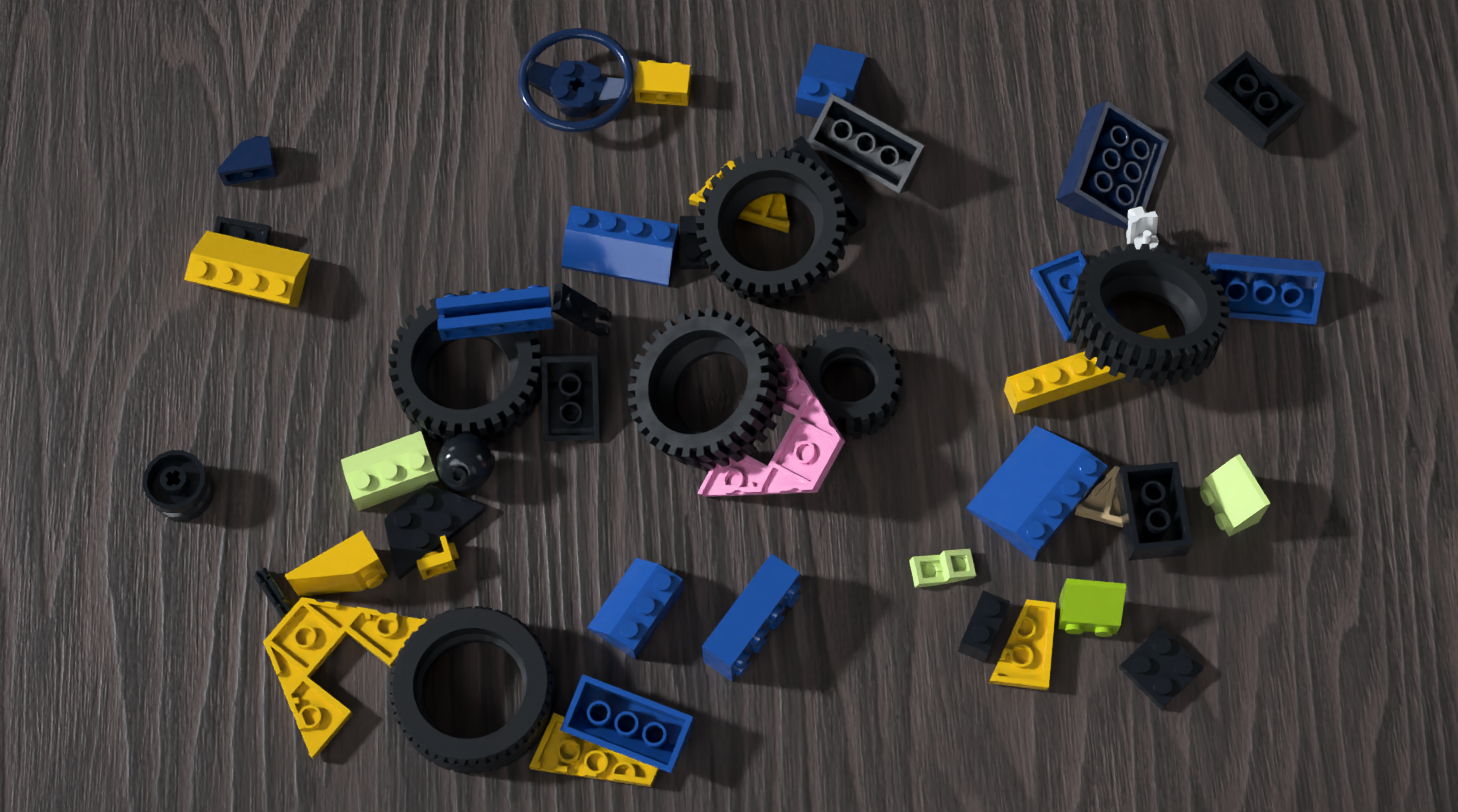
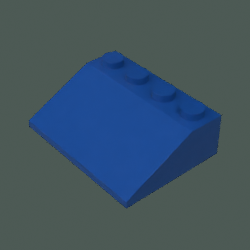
M1035 425L969 503L966 510L1035 561L1075 513L1077 506L1089 496L1091 491L1103 479L1108 466L1084 448Z

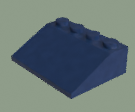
M1107 100L1089 108L1056 200L1076 213L1128 230V210L1141 206L1146 210L1169 139Z

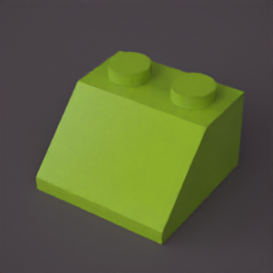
M1066 578L1059 598L1058 629H1064L1068 634H1082L1083 631L1095 632V635L1099 637H1111L1113 634H1117L1121 627L1126 584Z

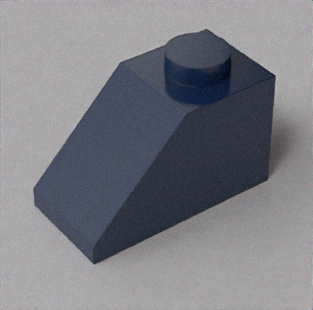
M254 136L248 140H242L218 168V174L224 186L278 177L274 147L269 136Z

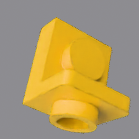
M445 535L440 537L444 552H430L425 554L422 559L416 560L423 580L457 570L454 560L459 559L455 544L454 542L448 543Z

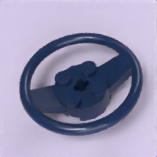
M585 28L565 29L541 39L528 51L518 73L519 95L528 112L547 127L564 132H585L608 124L625 109L631 99L635 85L634 67L625 49L612 37L599 31ZM569 39L592 40L606 46L618 57L623 67L624 79L602 77L599 67L585 61L565 60L557 68L536 62L535 60L544 50L558 42ZM529 85L552 97L560 111L570 117H585L586 113L592 112L595 108L598 110L600 106L614 105L602 115L590 120L578 122L563 121L546 114L536 105L531 97Z

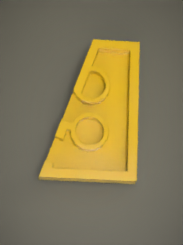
M1026 600L990 678V684L1048 691L1056 603Z

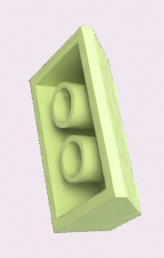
M421 431L341 459L344 475L358 511L419 490L428 483L432 485L439 482Z

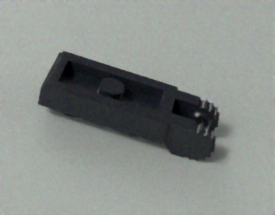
M564 283L555 285L552 307L554 313L584 331H589L597 336H608L610 334L609 326L596 322V319L610 320L612 316L610 310L597 306L598 304Z

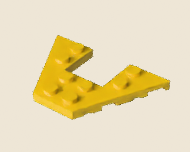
M301 597L263 641L297 726L305 741L309 755L313 760L323 751L353 713L310 679L311 676L347 634L392 668L395 665L394 661L398 656L399 650L405 646L404 642L414 631L418 630L420 625L426 623V618L418 619L400 616L397 613H383L374 609L342 606L338 603L319 602L315 599Z

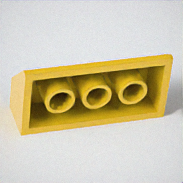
M206 231L190 254L184 280L205 287L298 308L311 255Z

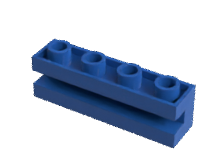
M532 285L527 289L515 290L513 288H504L499 292L487 293L485 291H477L471 295L459 296L449 294L443 298H436V308L439 314V319H437L438 331L442 341L554 329L549 286Z

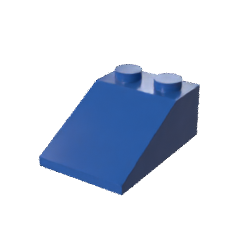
M815 43L797 91L795 113L819 118L831 93L853 104L866 55Z

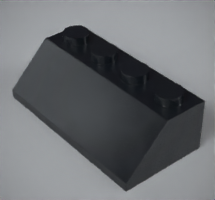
M834 93L830 94L807 142L899 194L908 191L920 168L926 146Z

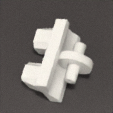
M1143 206L1128 210L1127 244H1134L1136 249H1140L1141 244H1150V250H1156L1157 245L1159 246V240L1156 237L1158 216L1155 211L1147 213Z

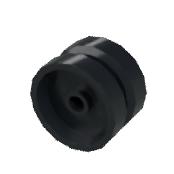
M170 450L159 454L149 463L144 472L142 486L146 497L158 512L169 520L187 522L198 518L208 509L213 500L214 484L210 474L195 455L184 450Z

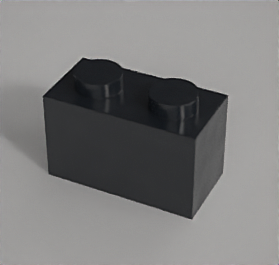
M983 590L963 635L958 652L985 663L1005 618L1010 601Z

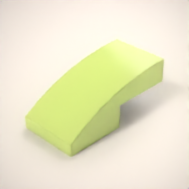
M971 549L945 550L940 555L914 556L909 560L915 588L953 583L976 577Z

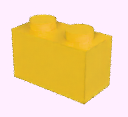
M654 60L637 61L634 85L635 102L688 106L691 85L690 65L680 62L671 64L658 63Z

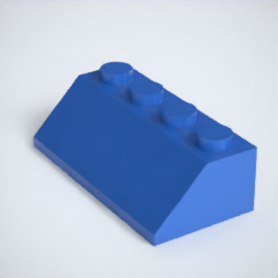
M571 205L565 229L561 266L570 270L669 287L680 240L679 224Z
M1208 253L1205 276L1212 273L1217 278L1214 285H1222L1224 289L1222 296L1227 295L1228 304L1226 307H1230L1228 317L1316 325L1325 271L1320 261Z
M582 674L560 731L672 774L686 748L696 721L693 716Z

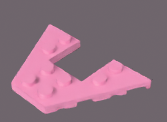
M779 343L776 350L780 355L778 360L784 364L785 371L780 374L787 378V386L779 388L786 393V400L777 401V405L795 415L773 458L767 466L742 452L744 459L736 462L729 457V466L722 467L715 462V469H710L698 494L704 497L815 493L820 489L845 440L791 354L782 344Z

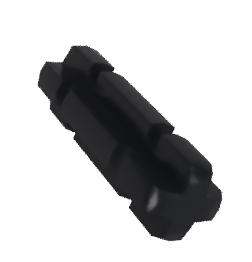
M263 567L254 573V578L283 619L293 606L287 600L288 598L275 579H273L268 569Z

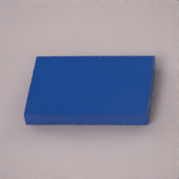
M1081 250L1030 270V275L1065 342L1076 339L1072 338L1070 333L1072 327L1068 323L1070 316L1068 314L1080 273H1082L1084 266L1088 264ZM1109 305L1106 308L1107 312L1115 320H1117L1111 306Z

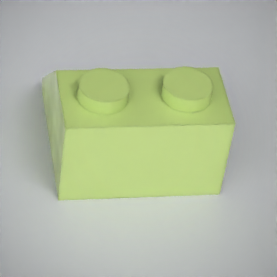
M1240 454L1206 477L1200 487V495L1203 502L1207 506H1211L1216 514L1215 520L1221 530H1225L1229 537L1258 523L1270 505L1268 498Z

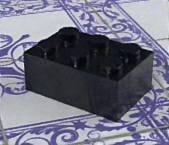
M1247 50L1209 82L1204 95V99L1261 150L1266 148L1299 119L1306 104L1305 101Z
M1178 462L1120 467L1115 482L1129 561L1186 556L1193 543Z

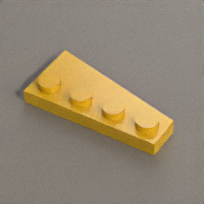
M553 713L529 766L532 770L652 787L659 771L658 768L560 731L565 717Z

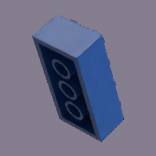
M771 553L702 645L704 663L731 682L737 675L742 677L750 665L749 658L754 652L758 654L767 642L766 635L771 629L775 631L784 619L782 614L788 606L792 608L801 596L799 591L802 586L800 584V572Z

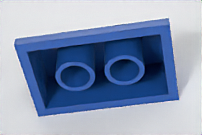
M636 558L587 629L636 660L683 592V579L660 564Z

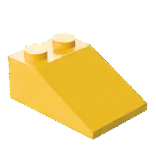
M360 531L285 574V577L297 595L302 597L364 591L367 588L373 589L382 584L384 578L388 577L364 532Z

